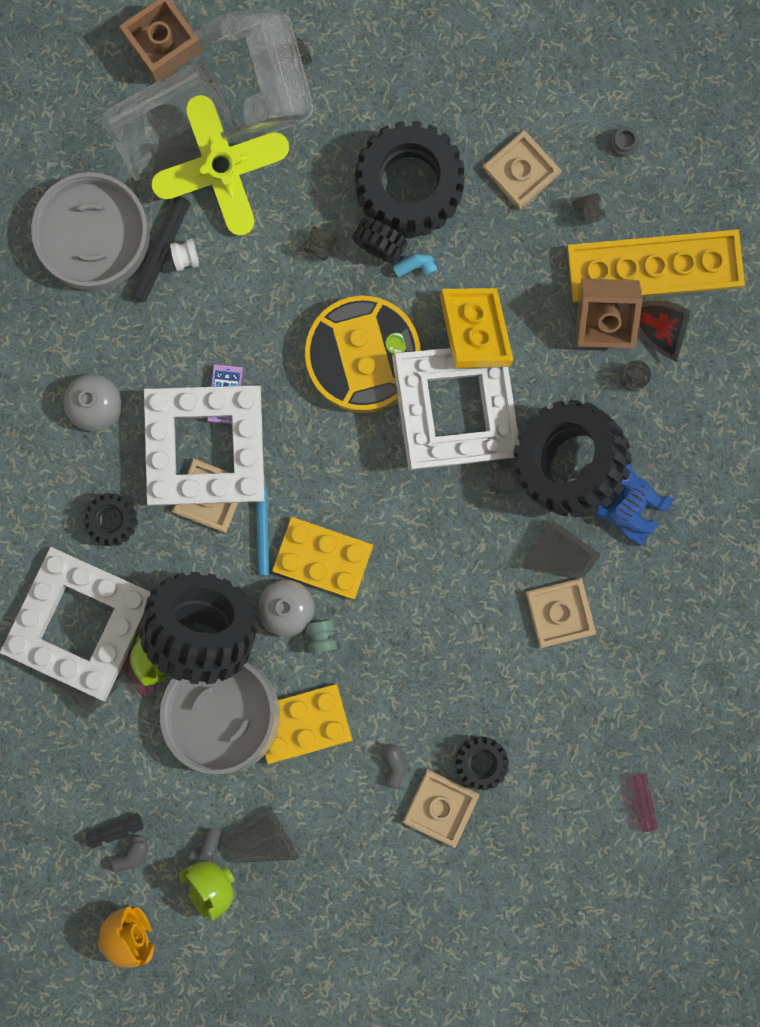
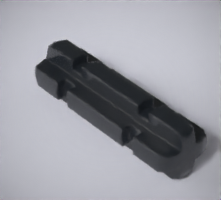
M136 813L128 816L126 821L120 819L104 825L100 831L98 829L91 830L86 833L87 843L90 848L94 849L102 846L104 841L107 844L128 836L130 831L132 833L141 831L144 828L142 818Z

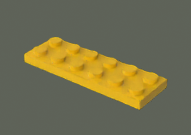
M739 229L567 245L572 303H578L581 278L639 280L642 297L739 289L745 286Z

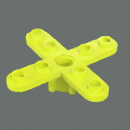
M195 96L188 102L186 110L202 157L158 172L152 180V189L159 198L167 200L212 185L229 231L239 236L246 235L252 230L255 221L239 175L281 161L288 154L289 142L282 134L273 132L229 147L214 103L206 96ZM217 157L227 159L229 162L228 170L224 173L214 171L212 168L214 159Z

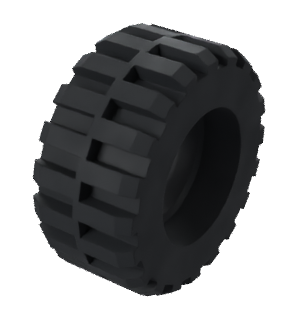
M404 121L395 122V128L390 129L387 125L380 129V135L377 137L372 135L367 140L366 148L361 149L358 155V163L355 166V191L359 206L364 209V215L368 218H373L375 221H380L383 225L390 226V229L396 230L398 234H407L406 238H415V234L421 232L425 236L431 234L433 228L440 229L446 224V220L452 218L455 214L457 206L460 204L465 181L464 163L459 158L460 151L457 146H451V138L445 133L440 136L437 134V127L430 124L427 129L422 128L419 121H413L412 126H405ZM403 157H415L425 161L433 168L436 174L437 183L434 192L428 198L416 203H405L392 198L385 191L382 183L384 170L390 163Z
M569 400L568 405L563 401L554 402L553 408L548 409L545 406L538 411L540 415L534 419L531 416L526 422L529 426L525 432L521 430L517 437L520 440L519 446L515 445L513 455L518 458L517 461L513 462L514 472L519 475L517 481L526 490L525 493L548 511H553L557 515L564 517L568 516V514L574 518L583 517L584 511L592 515L599 512L598 506L601 504L606 507L613 502L611 499L612 495L615 492L620 495L624 489L621 482L623 479L628 480L631 472L626 468L627 464L632 463V454L627 450L630 444L623 435V430L602 409H598L589 402L582 404L579 400ZM589 436L594 442L595 451L593 461L588 470L573 481L556 482L551 475V461L557 448L572 437Z
M191 572L190 575H185V573L176 574L173 579L169 577L160 582V585L155 586L150 592V596L147 597L139 631L142 650L144 653H147L146 657L153 665H158L159 671L165 675L167 673L173 675L175 680H189V684L197 685L199 682L214 684L217 682V679L224 681L231 678L232 674L235 675L241 671L250 657L258 629V615L254 604L248 596H244L245 593L240 587L232 586L231 581L225 578L221 580L216 578V575L210 573L208 575H200V572ZM181 623H202L213 628L218 633H198L184 627Z

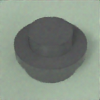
M621 127L612 134L610 144L615 153L621 156H628L637 150L639 136L632 128Z

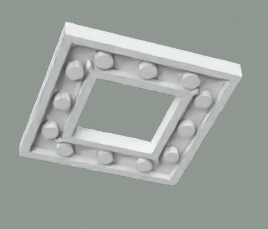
M451 348L395 353L392 355L408 470L517 458L513 455L514 446H519L520 442L517 439L518 429L508 367L455 368ZM478 376L486 431L435 437L427 381Z
M261 386L144 389L148 506L265 502ZM232 417L234 473L176 475L175 418Z
M50 547L0 653L102 701H106L138 634L150 591ZM66 586L114 608L90 661L42 640L43 634Z

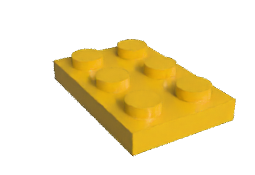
M497 288L442 289L440 300L455 368L511 367L514 359Z
M291 517L272 572L355 600L373 544Z
M334 684L278 700L280 707L279 727L275 740L265 756L267 763L271 764L352 741L338 685Z

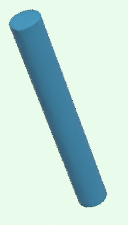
M264 488L265 502H256L258 576L269 575L266 488Z

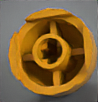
M131 906L111 913L102 923L98 947L112 965L123 969L148 964L152 959L154 943L149 944L145 931L152 932L147 916L140 908L132 909Z

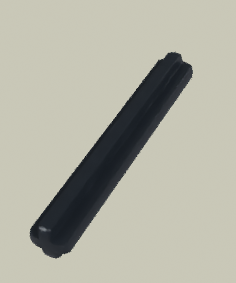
M181 196L174 198L133 287L131 297L139 302L144 303L147 301L168 255L170 244L173 243L189 209L190 201Z

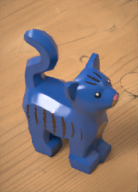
M627 464L626 468L631 472L628 480L623 479L621 482L624 489L609 507L600 505L598 506L599 512L594 514L617 527L626 538L642 546L646 536L653 534L658 526L655 520H645L641 517L640 514L645 506L659 511H668L674 500L667 495L663 497L658 496L647 481L635 476L631 464Z

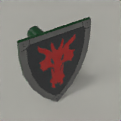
M653 299L642 302L638 331L653 349L676 362L678 361L687 323L690 320L691 310L667 300Z

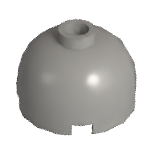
M96 374L79 376L65 390L63 398L65 414L70 422L81 430L91 432L103 431L113 425L120 416L121 394L115 384L104 376Z
M278 580L269 584L262 591L257 602V614L261 624L268 632L279 637H293L302 633L305 630L306 624L311 623L315 615V602L311 593L303 584L294 580Z

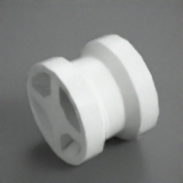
M193 238L187 239L183 244L176 242L170 244L177 272L183 271L187 266H192L193 268L200 266Z

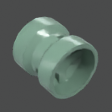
M333 620L306 624V634L311 638V641L308 643L309 653L337 649L336 640L331 638L332 631L334 630Z

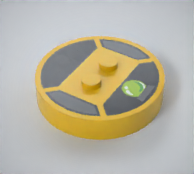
M353 296L333 303L316 318L307 336L305 361L313 385L328 402L346 411L371 413L388 408L398 402L392 355L395 353L421 351L420 342L414 325L397 306L378 297Z

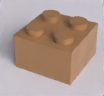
M156 0L119 26L124 39L156 83L203 52L199 38L171 0Z
M581 278L576 318L578 347L636 349L643 301L639 280Z

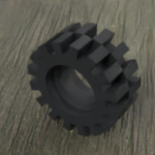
M363 217L352 236V240L360 248L390 264H397L408 244V241L402 235H399L396 230L390 229V226L383 225L380 221H375L371 217Z
M104 493L102 496L97 495L94 497L95 500L89 501L87 510L84 509L83 514L85 518L82 521L86 527L84 530L93 541L106 546H118L124 541L127 542L132 534L134 535L136 531L135 526L138 525V520L136 519L137 512L134 510L132 503L126 498L115 493ZM107 509H116L121 515V524L113 531H106L100 525V516Z
M485 736L473 737L465 741L455 757L456 771L464 784L475 790L487 791L490 788L494 789L500 782L504 781V777L509 770V759L505 749L496 740ZM478 752H486L493 759V767L487 774H476L471 768V759Z

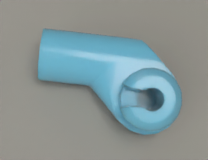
M411 254L397 262V264H393L394 271L398 277L414 269H422V273L426 276L437 271V266L434 264L435 259L431 255Z

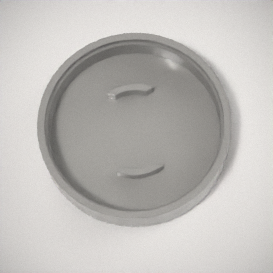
M86 172L68 176L55 183L45 192L33 214L31 235L36 254L55 278L76 289L98 291L119 285L133 275L140 267L149 247L150 228L145 210L137 196L128 186L109 175Z
M249 662L244 664L243 669L237 674H232L231 678L224 681L217 679V682L214 684H206L205 682H199L198 685L189 684V680L182 679L178 681L172 678L164 692L160 707L161 730L171 752L186 766L206 774H231L254 765L267 753L274 742L280 721L279 701L273 685L260 669Z

